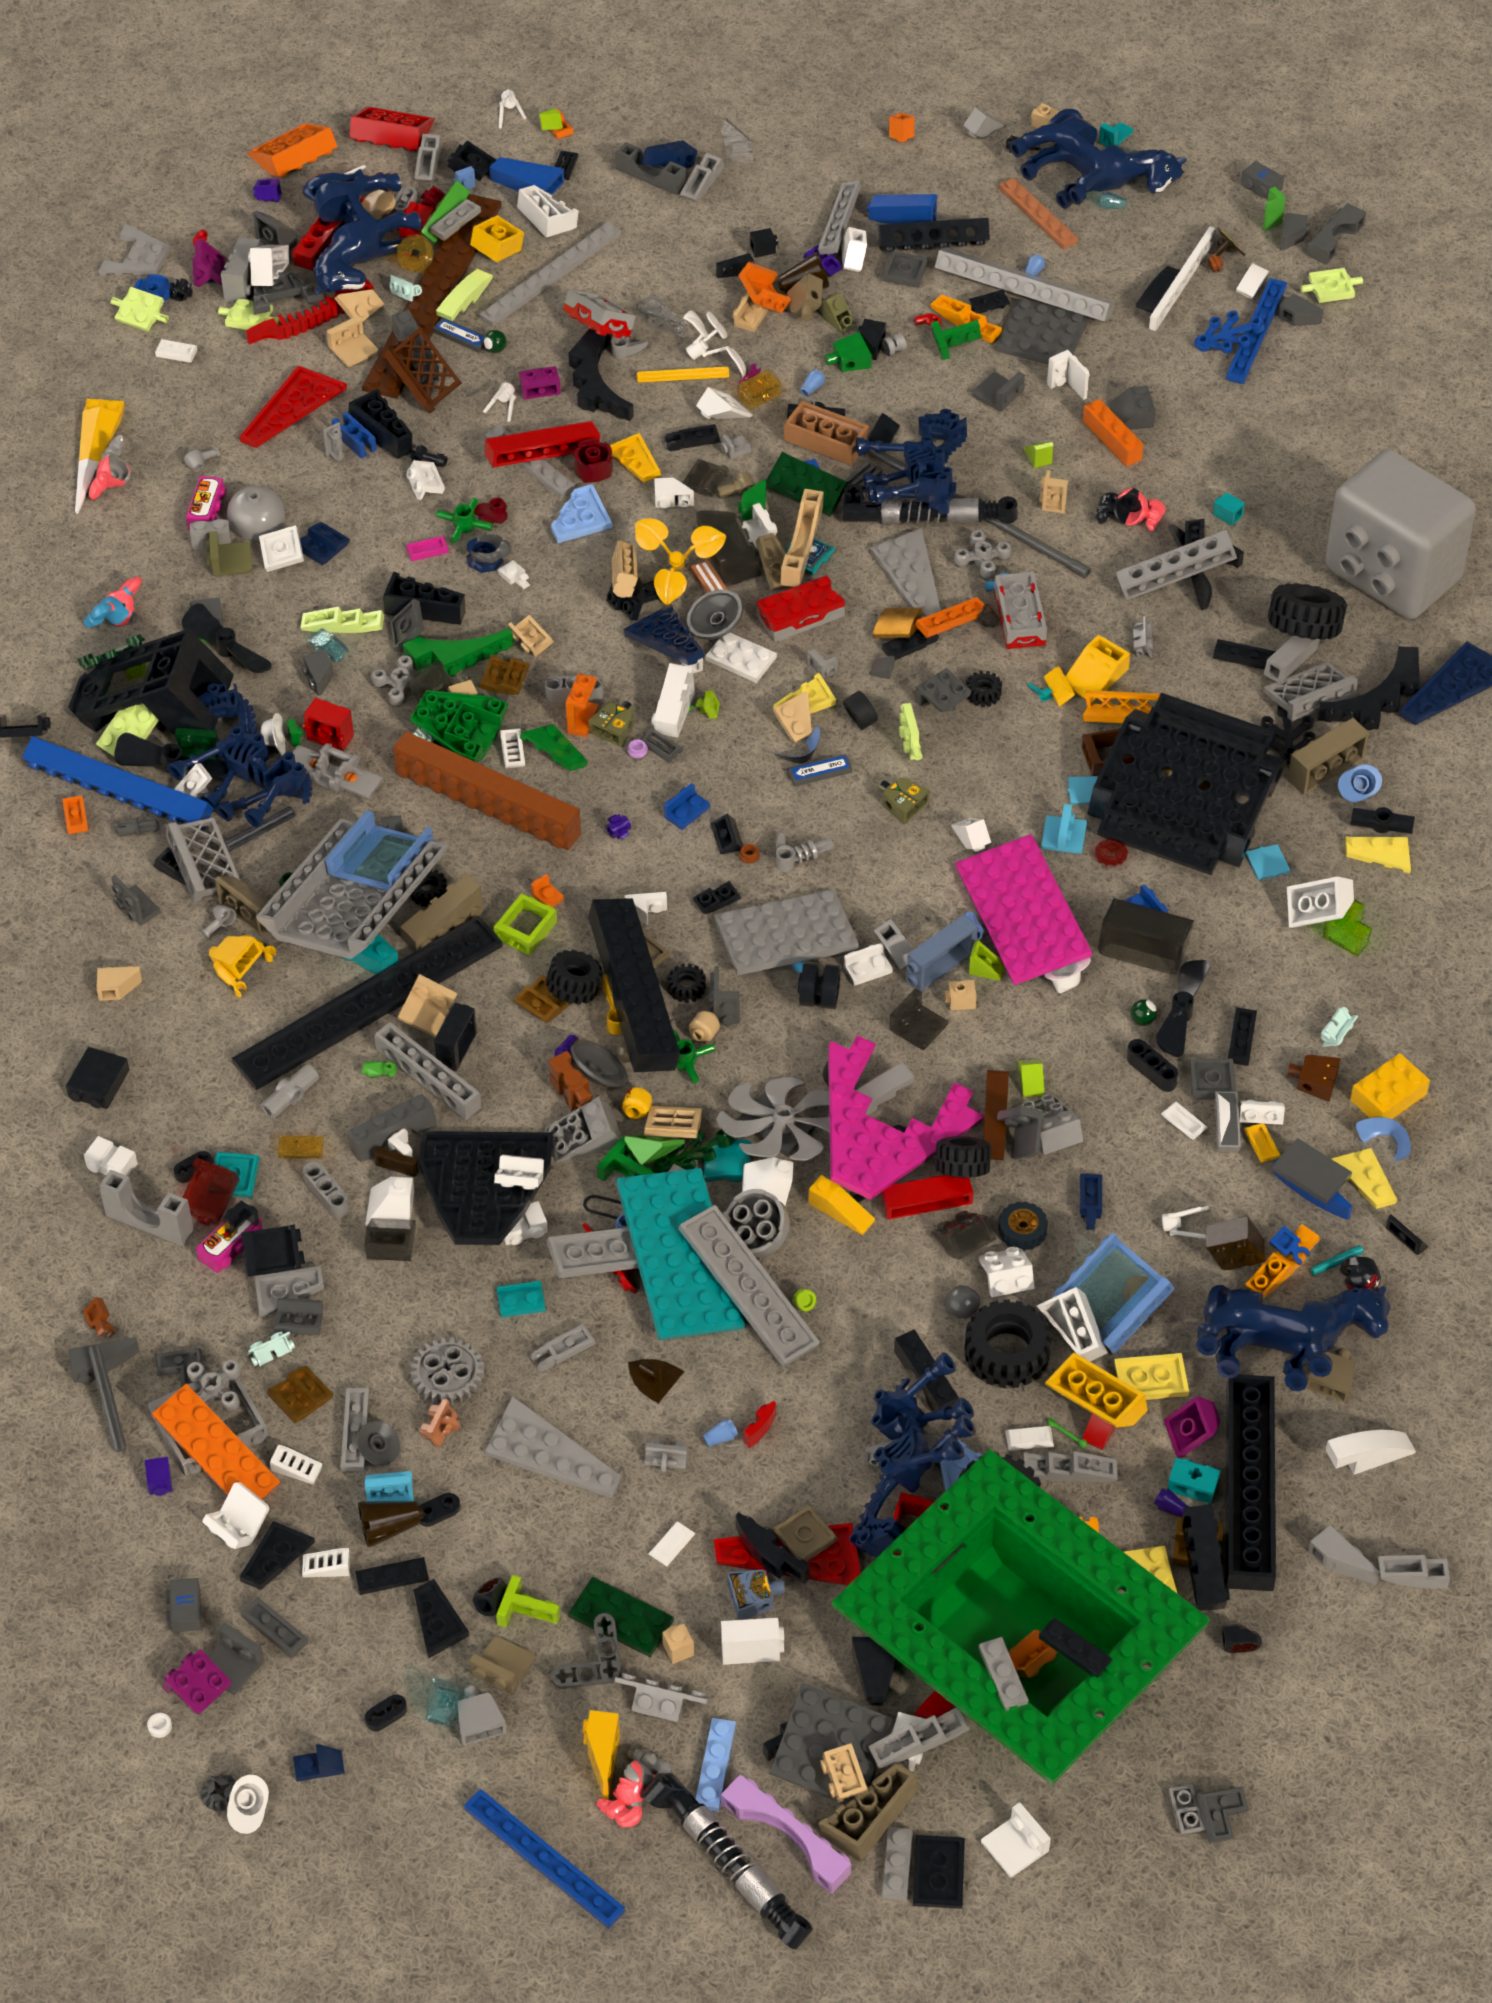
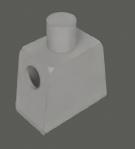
M476 1686L465 1688L463 1690L465 1699L457 1702L462 1745L466 1746L507 1734L505 1719L491 1694L486 1692L479 1695Z

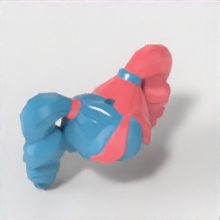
M137 576L126 580L119 590L106 595L88 613L84 619V625L88 628L100 625L104 618L117 626H125L130 623L135 616L134 599L132 596L140 588L142 579Z

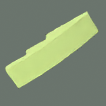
M479 269L473 271L445 298L436 310L437 315L453 322L459 312L464 313L471 302H476L492 280L493 275Z
M340 607L307 612L302 615L301 630L336 633L378 631L383 628L384 614L382 610L363 613L360 608L342 612Z

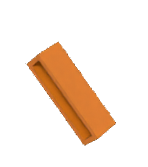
M1100 399L1084 405L1083 422L1126 467L1142 460L1144 444Z

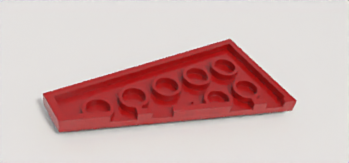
M298 365L239 436L240 442L255 448L259 447L345 391L347 383Z
M853 1524L827 1525L838 1537V1540L807 1561L810 1566L809 1580L848 1586L861 1574L857 1547L849 1541L854 1531ZM739 1536L714 1539L717 1564L749 1570H765L767 1573H770L750 1554ZM777 1539V1546L784 1547Z

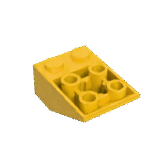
M1098 634L1085 647L1065 677L1073 692L1086 699V690L1107 691L1129 670L1130 653ZM1092 697V702L1094 703L1098 698Z

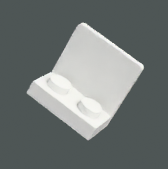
M1069 350L1050 357L1047 385L1052 389L1056 386H1062L1067 382L1083 400L1087 399L1090 376L1088 369Z
M1019 1802L1012 1807L1011 1819L983 1837L981 1844L1009 1877H1013L1049 1852L1051 1838Z

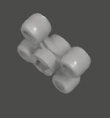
M974 530L970 535V544L974 547V550L957 549L954 554V562L956 565L963 567L969 561H974L975 564L980 566L981 576L990 579L995 575L996 571L995 564L991 559L997 557L1000 560H1007L1011 555V546L1007 542H1000L997 547L992 548L991 544L985 541V533L981 530Z
M403 655L398 659V668L394 669L390 675L386 674L383 669H376L371 674V680L375 687L381 688L386 684L393 687L388 693V700L392 706L403 704L404 693L410 687L416 688L421 693L430 689V679L427 675L419 674L416 677L409 675L413 670V660L407 655Z
M232 1359L225 1361L219 1374L215 1372L206 1373L205 1367L200 1362L189 1364L187 1375L191 1381L201 1384V1390L196 1394L204 1402L207 1400H220L223 1408L228 1412H233L239 1408L240 1400L238 1395L233 1391L225 1389L226 1383L229 1380H236L241 1375V1367L237 1361Z

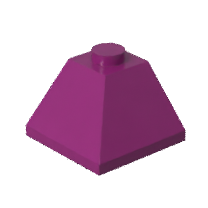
M1196 1396L1163 1419L1177 1458H1182L1212 1437L1221 1422L1214 1402Z

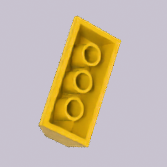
M1075 1352L1045 1382L1046 1386L1116 1428L1134 1426L1148 1411L1144 1393Z

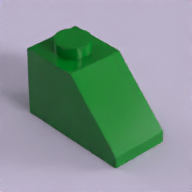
M766 480L760 481L742 494V502L738 501V513H742V520L753 519V505L760 503L765 510Z

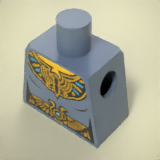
M765 1570L727 1573V1584L738 1620H746L773 1609V1596L785 1593L782 1579L769 1582Z

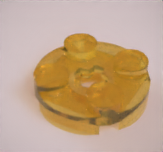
M421 234L409 235L398 245V261L406 270L414 272L424 271L432 263L433 246ZM413 249L420 251L419 257L416 258V256L410 255Z

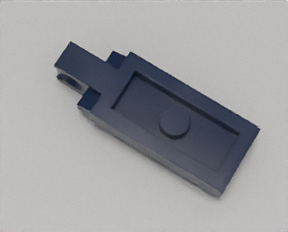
M1080 1174L1081 1218H1086V1230H1095L1096 1218L1101 1219L1102 1175Z

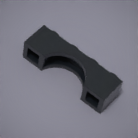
M915 1329L895 1338L894 1353L904 1368H909L916 1375L917 1379L925 1373L924 1371L927 1367H933L935 1360ZM944 1374L938 1375L937 1379L934 1381L930 1380L923 1387L927 1404L932 1411L940 1410L943 1406H951L953 1408L959 1399Z

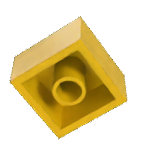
M496 215L473 227L470 245L491 258V260L499 262L521 251L525 232Z

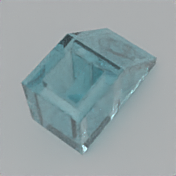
M433 1677L425 1721L449 1726L457 1713L460 1695L456 1683Z

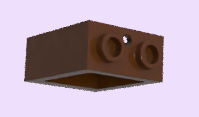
M1120 728L1082 735L1081 748L1092 776H1099L1106 761H1100L1096 749L1113 746ZM1128 756L1124 758L1123 762L1131 764L1134 758Z

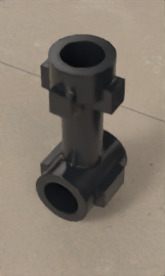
M418 445L411 452L412 461H422L424 459L434 462L437 467H445L448 457L445 454L437 453V455L427 453L428 450L423 445Z

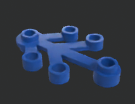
M1232 310L1227 313V321L1220 332L1213 335L1215 330L1220 328L1221 320L1217 316L1212 317L1209 320L1210 326L1205 334L1196 337L1194 340L1195 347L1202 352L1213 348L1221 350L1223 353H1230L1233 350L1232 343L1239 344L1241 347H1248L1251 343L1249 335L1244 334L1240 337L1234 335L1249 330L1254 334L1261 333L1265 329L1264 321L1256 316L1249 323L1232 328L1234 323L1239 320L1238 312Z

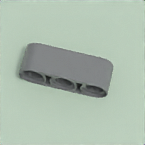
M577 676L549 677L545 681L546 699L550 702H566ZM597 677L596 685L588 702H598L603 698V681L600 677Z
M307 1163L303 1168V1174L308 1189L332 1217L342 1218L346 1216L349 1207L345 1192L320 1163Z

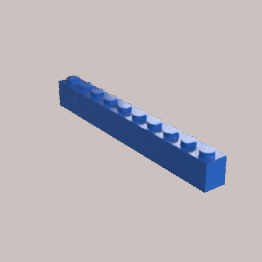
M33 736L22 756V759L28 763L27 766L37 771L39 768L44 769V773L52 777L59 775L62 776V780L68 783L78 782L80 783L79 786L86 790L94 788L98 794L108 797L110 794L115 796L114 799L121 803L131 802L132 806L139 810L147 808L151 814L161 817L163 814L168 816V820L177 824L179 821L190 823L209 819L214 810L206 801Z

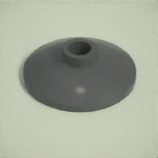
M379 1421L369 1422L358 1433V1449L368 1462L383 1466L390 1464L397 1458L400 1451V1441L396 1432L389 1425Z

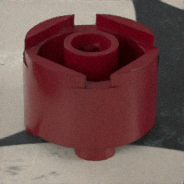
M586 439L581 441L574 450L575 473L583 482H599L611 477L613 471L612 448L607 442H599V439Z

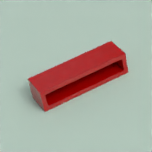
M947 1175L932 1176L927 1179L892 1184L881 1192V1200L886 1218L889 1220L973 1204V1189L969 1178Z

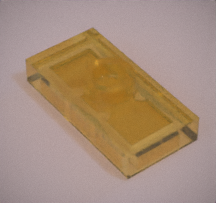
M280 1136L278 1157L322 1159L324 1138L323 1136Z

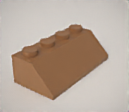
M801 401L784 423V441L852 466L858 458L855 439L856 437L866 439L869 425Z

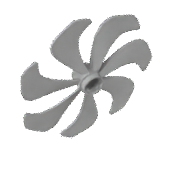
M794 1077L773 1079L765 1085L766 1096L775 1108L772 1109L759 1104L750 1097L749 1092L752 1084L739 1085L728 1098L729 1105L741 1113L764 1118L747 1121L734 1120L724 1111H721L717 1116L716 1122L726 1134L732 1137L750 1136L773 1126L768 1136L759 1143H739V1147L743 1152L760 1157H774L778 1155L782 1146V1134L792 1131L797 1139L799 1150L791 1155L790 1159L807 1161L823 1151V1144L796 1127L794 1122L810 1124L830 1133L829 1117L795 1118L794 1114L813 1107L829 1106V1092L824 1090L811 1091L792 1108L785 1105L786 1094L790 1089L801 1086L804 1082Z

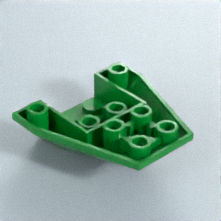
M426 690L409 719L410 722L450 751L474 762L483 761L500 732L508 708V702L491 696Z

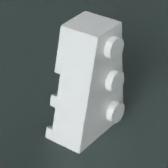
M535 185L519 189L517 208L545 237L577 228L579 212L577 209H569L563 201L557 202L552 199L551 194Z
M263 245L250 248L248 261L251 263V286L274 285L273 280L278 279V273L283 272L289 264V245Z
M669 663L657 710L652 716L654 729L662 735L679 737L689 707L695 696L693 667Z
M1075 1287L1037 1305L1076 1354L1088 1361L1107 1354L1086 1294Z

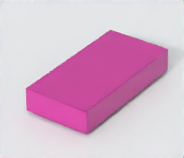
M444 536L406 544L411 562L449 553Z

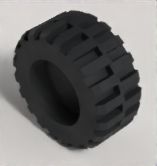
M1300 583L1282 584L1273 590L1268 620L1275 629H1279V631L1288 633L1291 636L1309 638L1311 640L1333 639L1342 632L1347 604L1342 596H1339L1336 592H1331L1329 589Z
M1003 1300L1001 1303H998V1301L990 1302V1306L984 1305L979 1308V1313L975 1312L971 1316V1321L967 1324L964 1350L968 1367L972 1372L976 1371V1376L980 1380L985 1378L987 1379L986 1383L992 1386L994 1383L999 1384V1388H1006V1385L1018 1388L1020 1383L1028 1385L1032 1382V1377L1035 1380L1038 1379L1042 1371H1045L1048 1366L1052 1341L1050 1326L1044 1320V1316L1039 1311L1035 1312V1308L1029 1304L1025 1306L1023 1302L1017 1300L1016 1303L1010 1302V1300ZM999 1334H1014L1025 1340L1028 1347L1018 1353L1007 1354L993 1349L988 1344V1340Z

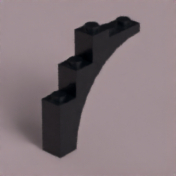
M588 329L568 353L569 366L575 369L573 372V386L579 389L577 405L581 409L593 413L598 408L603 412L616 415L620 419L631 421L634 417L633 404L614 393L603 381L598 370L601 355L608 346V333L606 336L595 333L596 330Z
M1398 646L1393 670L1381 684L1371 691L1348 700L1320 702L1318 721L1346 722L1354 718L1366 730L1379 729L1381 712H1398L1400 695H1415L1419 690L1418 647Z

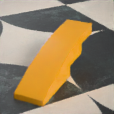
M942 294L930 304L933 310L956 326L978 320L982 337L980 339L992 344L1002 334V327L988 323L986 316L971 311L970 304Z

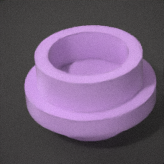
M635 739L630 742L627 751L633 758H642L647 754L648 747L644 741Z

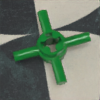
M472 498L469 505L460 504L456 506L454 514L441 510L437 511V518L453 521L456 529L450 538L451 542L457 543L462 533H469L474 527L492 530L493 523L477 520L473 513L479 502L478 499Z
M673 1030L680 1051L676 1068L686 1071L691 1082L695 1084L700 1080L693 1067L697 1057L714 1052L715 1046L711 1043L694 1049V1044L686 1039L680 1040L676 1030Z

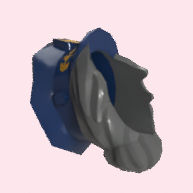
M485 532L467 543L466 557L468 566L480 573L496 571L504 562L503 558H506L511 553V545L507 540H503L501 536Z

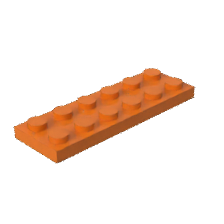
M187 1383L152 1413V1417L227 1496L236 1482H241L261 1500L280 1485V1481Z

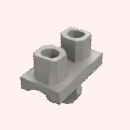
M652 1439L651 1443H646L645 1465L661 1466V1472L664 1473L667 1472V1467L686 1469L687 1447H685L684 1442L675 1441L673 1445H665L660 1439Z

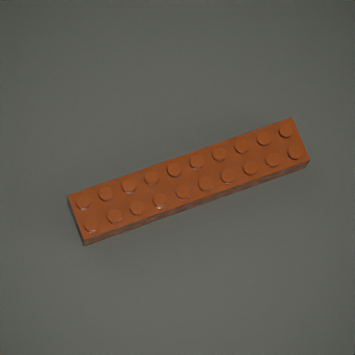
M407 731L393 746L395 770L402 778L411 779L420 786L424 785L435 793L444 794L453 801L466 804L470 809H477L488 817L497 818L506 825L510 824L517 827L521 832H528L541 841H548L557 848L569 851L581 835L580 809Z

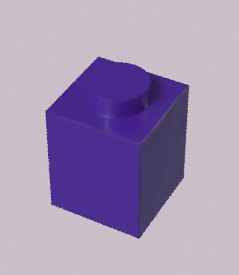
M168 1457L145 1460L149 1494L161 1496L167 1492H172L171 1469Z

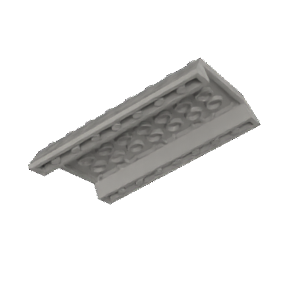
M340 819L257 914V920L279 941L352 959L368 947L445 854L449 846L429 841L389 891L328 875L326 857L356 823ZM382 841L355 875L389 884L387 875L409 848Z

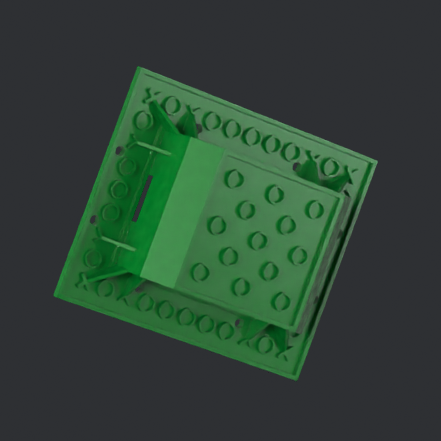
M991 1449L979 1458L832 1601L831 1605L1052 1786L1210 1622V1618ZM941 1507H947L948 1509L942 1510ZM1030 1518V1519H1032L1033 1521H1032V1522H1028V1521H1026V1519ZM963 1542V1547L950 1560H948L935 1574H932V1572ZM896 1552H897V1553H900L901 1555L895 1556V1555H893V1553H896ZM1118 1590H1124L1125 1593H1119ZM1055 1617L1112 1658V1662L1108 1665L1105 1672L1097 1678L1095 1676L1092 1677L1063 1655L1057 1653L1056 1658L1052 1662L1044 1664L1036 1676L1029 1679L1019 1677L1028 1698V1704L1019 1707L1015 1705L1005 1711L993 1679H991L979 1651V1644L1002 1637L1009 1652L1033 1630L1041 1632ZM1148 1665L1150 1669H1144L1143 1666ZM1096 1714H1102L1103 1717L1098 1718L1096 1717Z

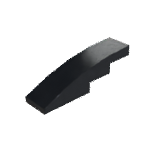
M1166 266L1144 291L1136 303V307L1153 313L1180 270Z

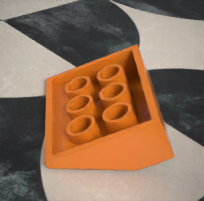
M304 123L247 153L270 175L282 178L287 176L289 171L301 169L303 164L315 162L318 160L317 157L332 153V150L338 146L331 127Z

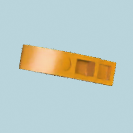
M1303 1224L1294 1232L1301 1239L1298 1246L1305 1247L1309 1251L1320 1240V1236ZM1273 1252L1245 1286L1252 1291L1262 1292L1264 1299L1275 1291L1301 1265L1294 1262L1291 1254L1285 1258L1279 1252ZM1303 1253L1298 1254V1258L1302 1260L1303 1264L1306 1256Z

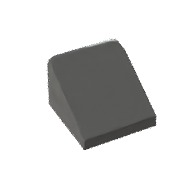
M895 656L875 659L870 675L890 679L894 668Z

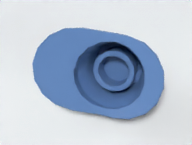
M1367 764L1346 771L1338 780L1339 793L1350 802H1358L1373 796L1382 786L1381 773L1374 766Z

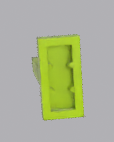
M512 1575L496 1614L497 1625L507 1628L513 1612L558 1624L560 1605H556V1603L549 1600L534 1599L528 1594L520 1595L522 1590L521 1577Z

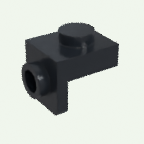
M242 1200L233 1208L228 1209L223 1216L225 1230L231 1234L246 1220L255 1226L259 1224L258 1210L253 1205H248Z

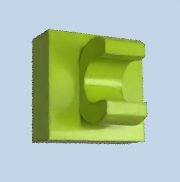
M713 690L705 691V697L697 699L696 707H700L699 713L707 714L710 719L718 718L720 702Z

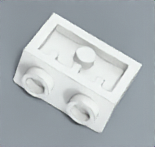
M413 460L411 467L407 470V478L417 499L422 500L425 492L443 494L445 486L434 462Z
M883 943L870 945L865 949L853 951L844 956V969L854 986L891 974L893 971L884 954Z
M1239 1100L1240 1122L1283 1125L1285 1111L1283 1103Z

